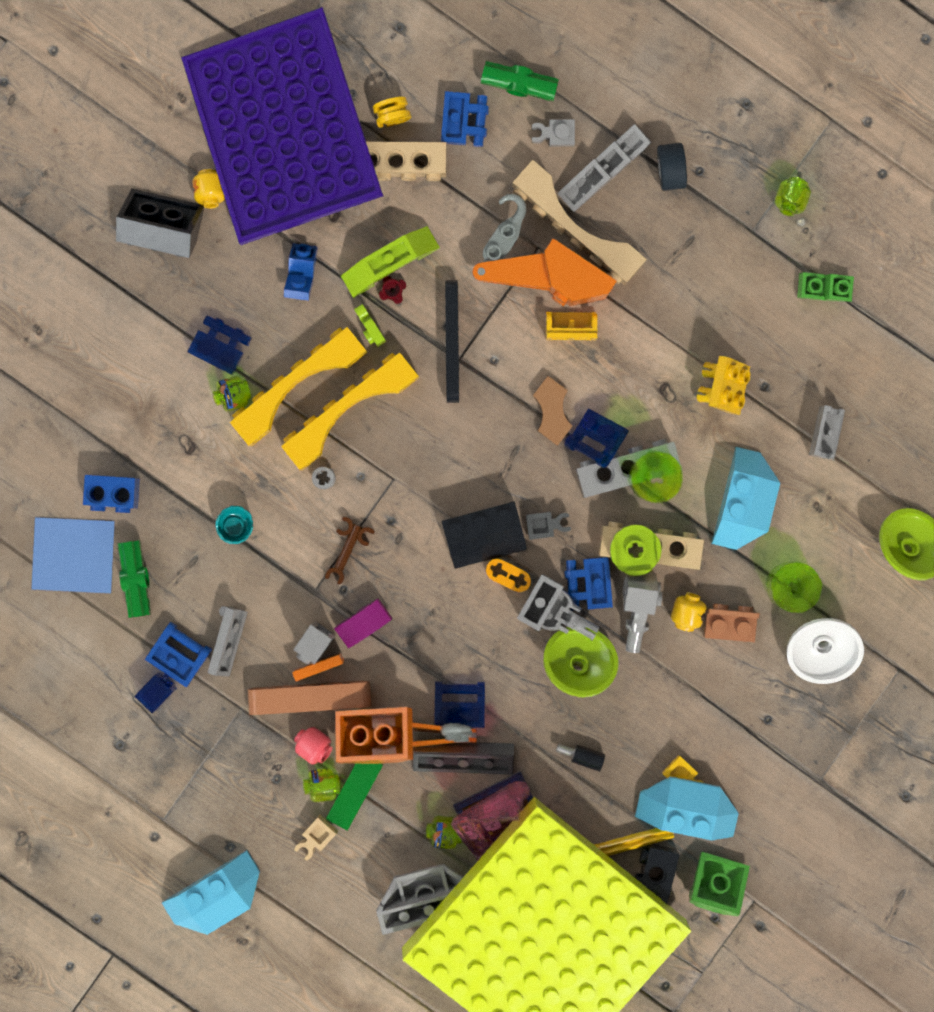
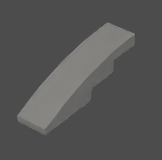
M634 124L596 159H593L557 194L575 212L651 145V140Z

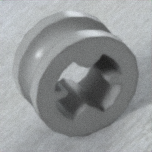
M319 467L312 474L313 484L319 489L331 488L336 480L333 470L327 467ZM322 471H327V476L330 477L329 483L324 482L325 485H321V480L317 478L319 473L323 474Z

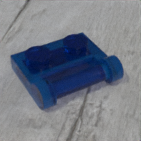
M588 408L573 434L566 438L565 447L572 451L577 450L595 460L596 464L600 467L606 468L623 443L629 430ZM586 436L605 446V449L599 452L583 443L582 440Z
M435 681L434 725L443 726L456 723L471 728H485V682H478V684H443V681ZM442 694H477V702L442 701Z

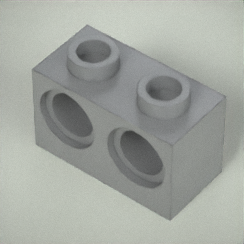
M315 621L309 626L294 648V651L298 653L296 657L308 665L310 662L315 664L336 635Z

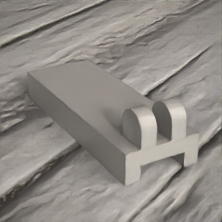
M222 606L219 609V613L223 616L207 673L215 676L229 677L248 612Z

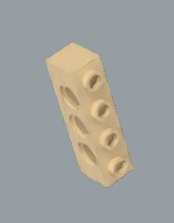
M367 142L370 155L378 159L374 167L379 181H389L391 177H401L403 181H415L416 177H426L427 181H441V177H446V142ZM396 156L402 158L403 163L400 167L394 168L389 165L391 158ZM418 157H425L428 160V164L423 168L415 166L414 161Z
M608 522V526H602L599 556L611 557V541L615 533L623 528V523ZM658 528V533L654 534L660 540L662 551L657 564L700 570L704 540L698 539V534L683 532V537L673 536V530ZM675 541L682 545V551L677 556H673L669 550L670 545ZM633 543L632 548L628 549V552L632 553L634 558L638 557V553L643 551L642 547L637 546V543Z

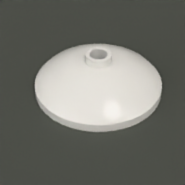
M822 618L807 622L792 634L787 645V659L791 669L800 678L818 684L834 683L847 678L859 667L864 655L863 641L858 631L850 624L833 618Z

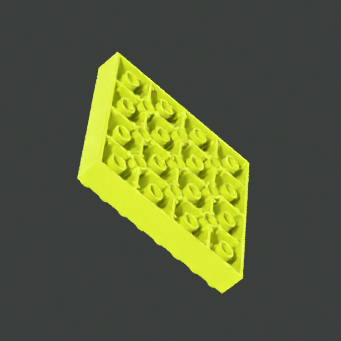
M533 797L403 945L402 957L403 961L469 1012H619L688 936L691 929L683 916L662 901L537 798Z

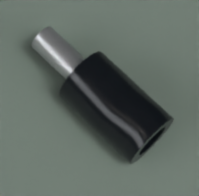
M558 744L556 752L572 757V763L598 772L601 771L605 760L604 753L580 745H576L575 749Z

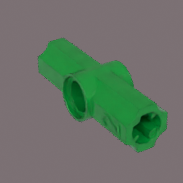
M489 61L485 62L481 78V84L504 89L511 95L518 97L532 96L548 101H554L559 81L557 78L533 73V70L524 66L513 65L509 67Z
M141 540L118 543L122 569L120 570L119 577L122 591L125 592L128 618L151 615L148 595L150 581L147 567L144 566Z

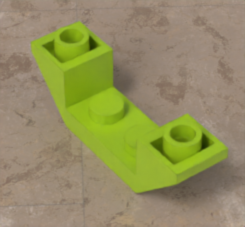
M426 226L401 236L363 258L341 275V278L352 297L355 298L374 287L375 282L415 259H418V261L440 249L430 229Z

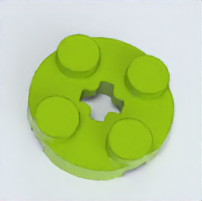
M642 525L623 527L615 533L610 544L612 562L620 571L628 575L640 576L647 574L656 566L661 557L662 550L659 538L652 530ZM633 543H637V546L643 549L636 558H634L632 553L628 552V549L632 548Z

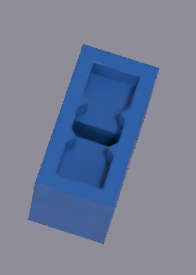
M85 475L83 505H89L91 511H105L106 507H115V512L130 513L131 508H138L140 479ZM98 486L104 490V497L101 500H97L94 497V490ZM122 488H126L129 491V499L126 502H122L118 496Z

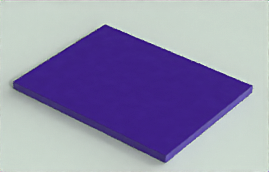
M323 7L181 57L240 245L384 196Z

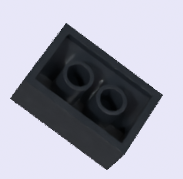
M131 189L116 217V241L190 258L197 243L204 205Z
M515 501L441 521L455 569L527 550Z

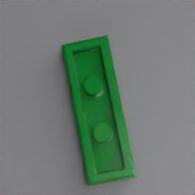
M356 763L326 820L348 831L384 764Z

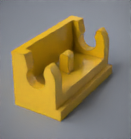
M546 312V340L597 339L596 312Z

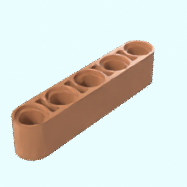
M370 681L247 689L249 715L355 709L372 706Z

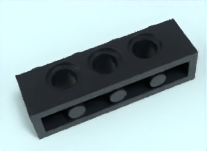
M656 844L647 845L646 849L642 848L639 863L642 864L641 872L636 873L634 877L666 904H668L680 856L679 852L676 849ZM660 867L661 873L657 877L649 876L650 869Z

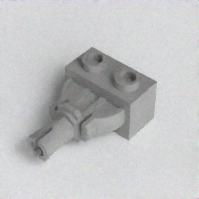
M648 572L640 576H632L625 573L622 591L624 611L631 612V618L626 619V628L628 630L626 651L640 652L643 634L649 630V623L646 622L647 615H655L656 606H661V582H657L656 573Z
M542 574L517 619L537 631L543 628L550 631L560 630L567 634L569 629L562 626L564 624L593 640L596 634L587 630L586 627L597 633L600 626L570 610L572 608L580 612L582 608L573 603L571 596L564 590V585Z

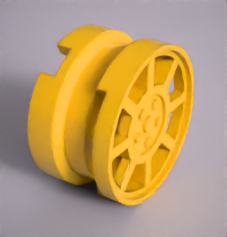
M406 97L386 99L372 106L374 114H377L378 117L376 122L379 128H382L383 124H386L387 127L395 126L412 118L410 111L406 108L408 105Z

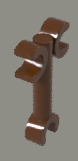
M342 517L341 519L349 524L348 530H336L339 535H348L335 566L325 574V578L329 579L331 573L337 572L339 574L337 584L339 585L345 579L343 570L357 539L361 545L369 546L370 543L364 541L362 535L364 532L375 533L370 527L362 528L353 524V521L348 517Z

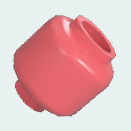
M310 727L306 731L302 729L294 739V742H296V754L312 765L318 762L323 763L333 749L331 747V739L316 727Z

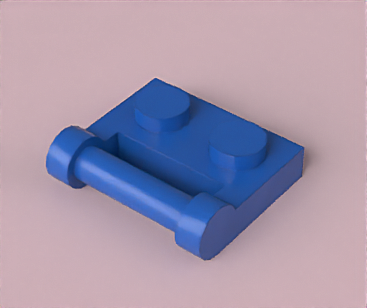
M170 622L145 660L183 686L188 687L212 652V649L207 645L205 647L178 630L177 625ZM170 637L174 638L199 656L195 661L168 644V639Z

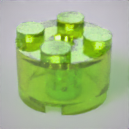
M656 451L646 453L636 459L631 466L628 478L631 489L637 497L646 502L661 503L676 496L681 489L683 475L679 462L672 455ZM651 472L661 473L659 476L660 483H652L650 481L652 479Z
M791 561L779 564L772 569L768 575L766 587L770 601L776 607L791 613H803L811 609L818 602L822 591V581L817 572L809 565ZM791 582H797L798 590L796 592H791L792 588L789 586Z

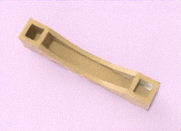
M534 160L513 181L512 187L515 189L513 193L519 195L524 201L527 199L533 205L532 210L541 218L546 216L553 222L551 226L561 235L563 233L571 238L570 243L577 250L582 251L584 249L590 255L589 260L598 268L603 266L608 270V275L617 280L616 284L621 282L623 285H626L647 260L629 243L600 239L576 225L558 201L552 176Z

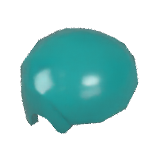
M229 506L223 509L218 514L215 522L217 535L228 544H240L246 541L254 527L251 513L242 506Z

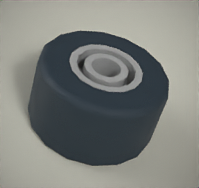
M683 144L659 145L657 148V160L661 189L667 191L686 188L687 167Z

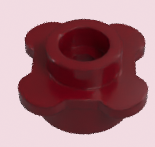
M390 276L384 277L382 280V291L379 292L380 299L383 301L388 299L392 300L395 304H400L403 301L402 293L407 286L404 280L397 281ZM394 288L395 292H391L390 289Z

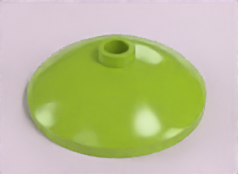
M903 508L894 511L883 521L879 532L880 546L886 560L896 571L908 578L915 580L933 578L934 519L917 509Z
M566 627L569 629L567 634L560 630L557 631L549 639L543 654L544 669L550 681L561 691L576 697H591L605 691L614 681L618 671V656L611 641L599 631L596 633L587 627V630L596 634L593 640L569 627ZM575 665L580 666V667H581V670H580V671L576 670V669L574 668V666H575Z

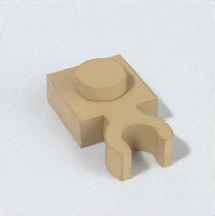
M319 815L302 834L306 839L299 841L294 850L297 852L301 847L307 848L308 854L304 858L307 861L314 854L315 847L322 851L338 833V830L324 817Z

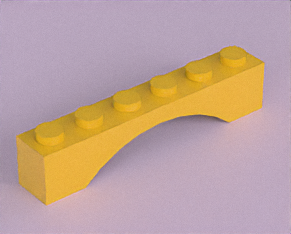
M340 327L329 336L331 340L324 346L322 343L317 345L310 351L311 357L306 361L301 359L290 368L292 370L290 374L286 377L283 375L279 376L271 383L273 387L266 393L261 391L252 398V405L247 409L243 406L232 415L234 419L230 424L248 446L252 447L271 432L279 405L298 383L321 371L349 368L368 353L348 327L344 330Z
M400 352L397 355L394 353L388 355L382 360L383 366L377 371L374 368L362 376L364 380L357 387L354 384L349 386L342 392L343 398L338 402L335 400L330 401L322 408L325 411L319 417L313 415L303 423L304 429L298 433L293 431L283 439L285 444L281 446L299 470H304L322 455L324 443L331 428L338 418L350 407L375 395L401 393L419 379L417 373Z

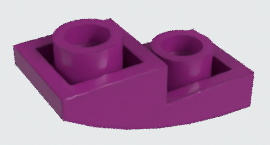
M379 598L359 609L356 614L337 624L334 630L349 649L392 620V617Z

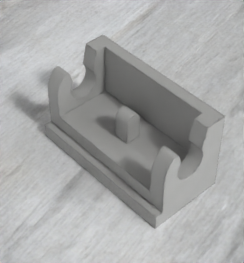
M827 405L819 407L809 456L835 460L845 414L844 409H833Z

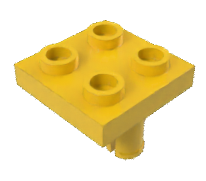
M719 356L717 364L705 362L703 367L709 370H702V376L704 378H714L712 388L699 387L697 392L706 395L697 394V401L709 403L708 406L730 414L740 415L741 409L745 404L746 385L750 381V366L725 356Z

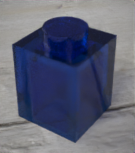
M158 672L134 697L153 714L169 699L177 688L173 686L175 682L170 676L165 673L162 675Z

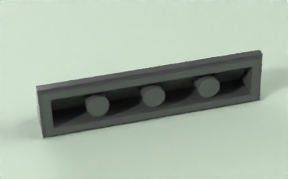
M450 743L414 747L413 771L513 775L514 744Z

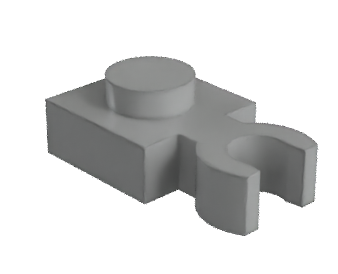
M575 119L549 120V127H545L541 123L532 124V130L537 129L542 133L540 137H532V143L540 144L544 140H549V147L575 146Z

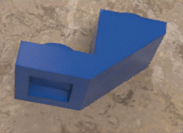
M292 244L288 263V277L284 287L285 298L309 301L313 286L318 246Z

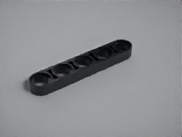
M445 280L447 403H459L458 280Z

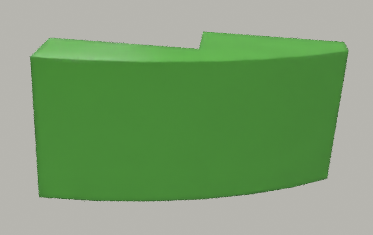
M799 273L797 298L852 302L854 277L837 274Z

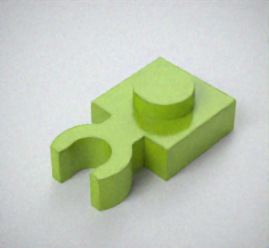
M363 304L355 308L356 314L366 328L363 334L370 345L375 342L380 347L386 343V340Z

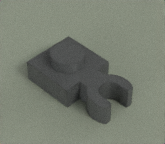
M551 512L526 515L529 540L554 537L553 529H558L561 532L570 531L571 527H562L560 525V520L564 517H569V514L561 513L554 519H552Z

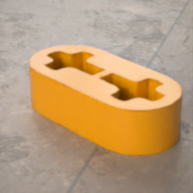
M492 559L486 566V574L491 580L513 591L524 592L530 587L531 578L529 574L502 559ZM498 563H501V569L508 572L507 576L505 577L501 574H498L496 577L493 576V571L490 569L491 565L496 566ZM510 574L519 577L520 574L525 575L526 585H520L519 588L515 587V581L509 578Z

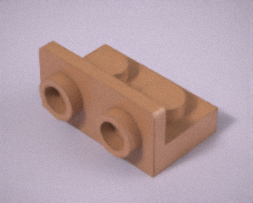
M713 603V608H706L704 638L755 643L757 618H759L760 613L753 612L754 607L738 606V610H729V605Z

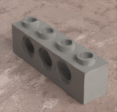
M666 438L652 442L653 448L644 450L641 445L628 449L629 454L619 457L618 452L605 455V461L595 463L594 459L580 462L581 468L575 470L583 498L682 471L675 443H668ZM648 454H655L657 456L658 465L655 468H650L646 465L645 459ZM625 460H629L634 464V471L630 475L624 474L621 470V465ZM600 467H606L610 471V478L605 482L597 478V471Z

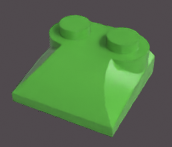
M701 852L693 886L689 890V902L699 908L719 914L739 916L750 866Z

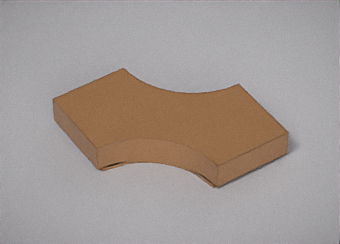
M547 376L533 395L542 410V422L538 432L558 446L572 428L563 411V400L568 390Z

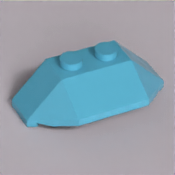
M735 447L711 544L737 550L769 531L780 481L761 453Z
M672 776L648 789L640 791L635 817L660 830L707 840L733 837L739 815L737 809L720 786Z
M248 850L164 900L162 905L174 924L208 935L251 908L260 870Z

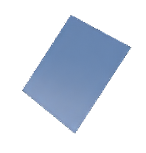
M35 517L31 590L111 593L115 521Z

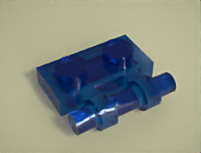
M207 315L203 324L210 327L208 334L198 330L187 352L234 375L244 355L236 347L239 342L249 346L252 337L244 334V330L238 327L234 329L224 324V320L218 317L215 319ZM219 332L231 338L228 344L216 339Z

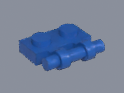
M445 91L441 142L466 146V137L473 136V146L483 147L484 138L487 137L485 121L486 115L489 114V106H487L488 97L478 95L477 104H470V93ZM469 113L476 114L475 127L468 126Z
M609 557L583 559L584 569H576V560H566L564 576L567 578L568 594L571 596L573 603L579 606V600H586L587 609L612 608ZM578 577H585V592H578Z

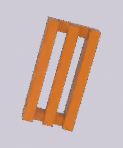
M338 653L317 661L315 664L312 663L298 668L292 674L296 682L342 665L345 661L342 653Z

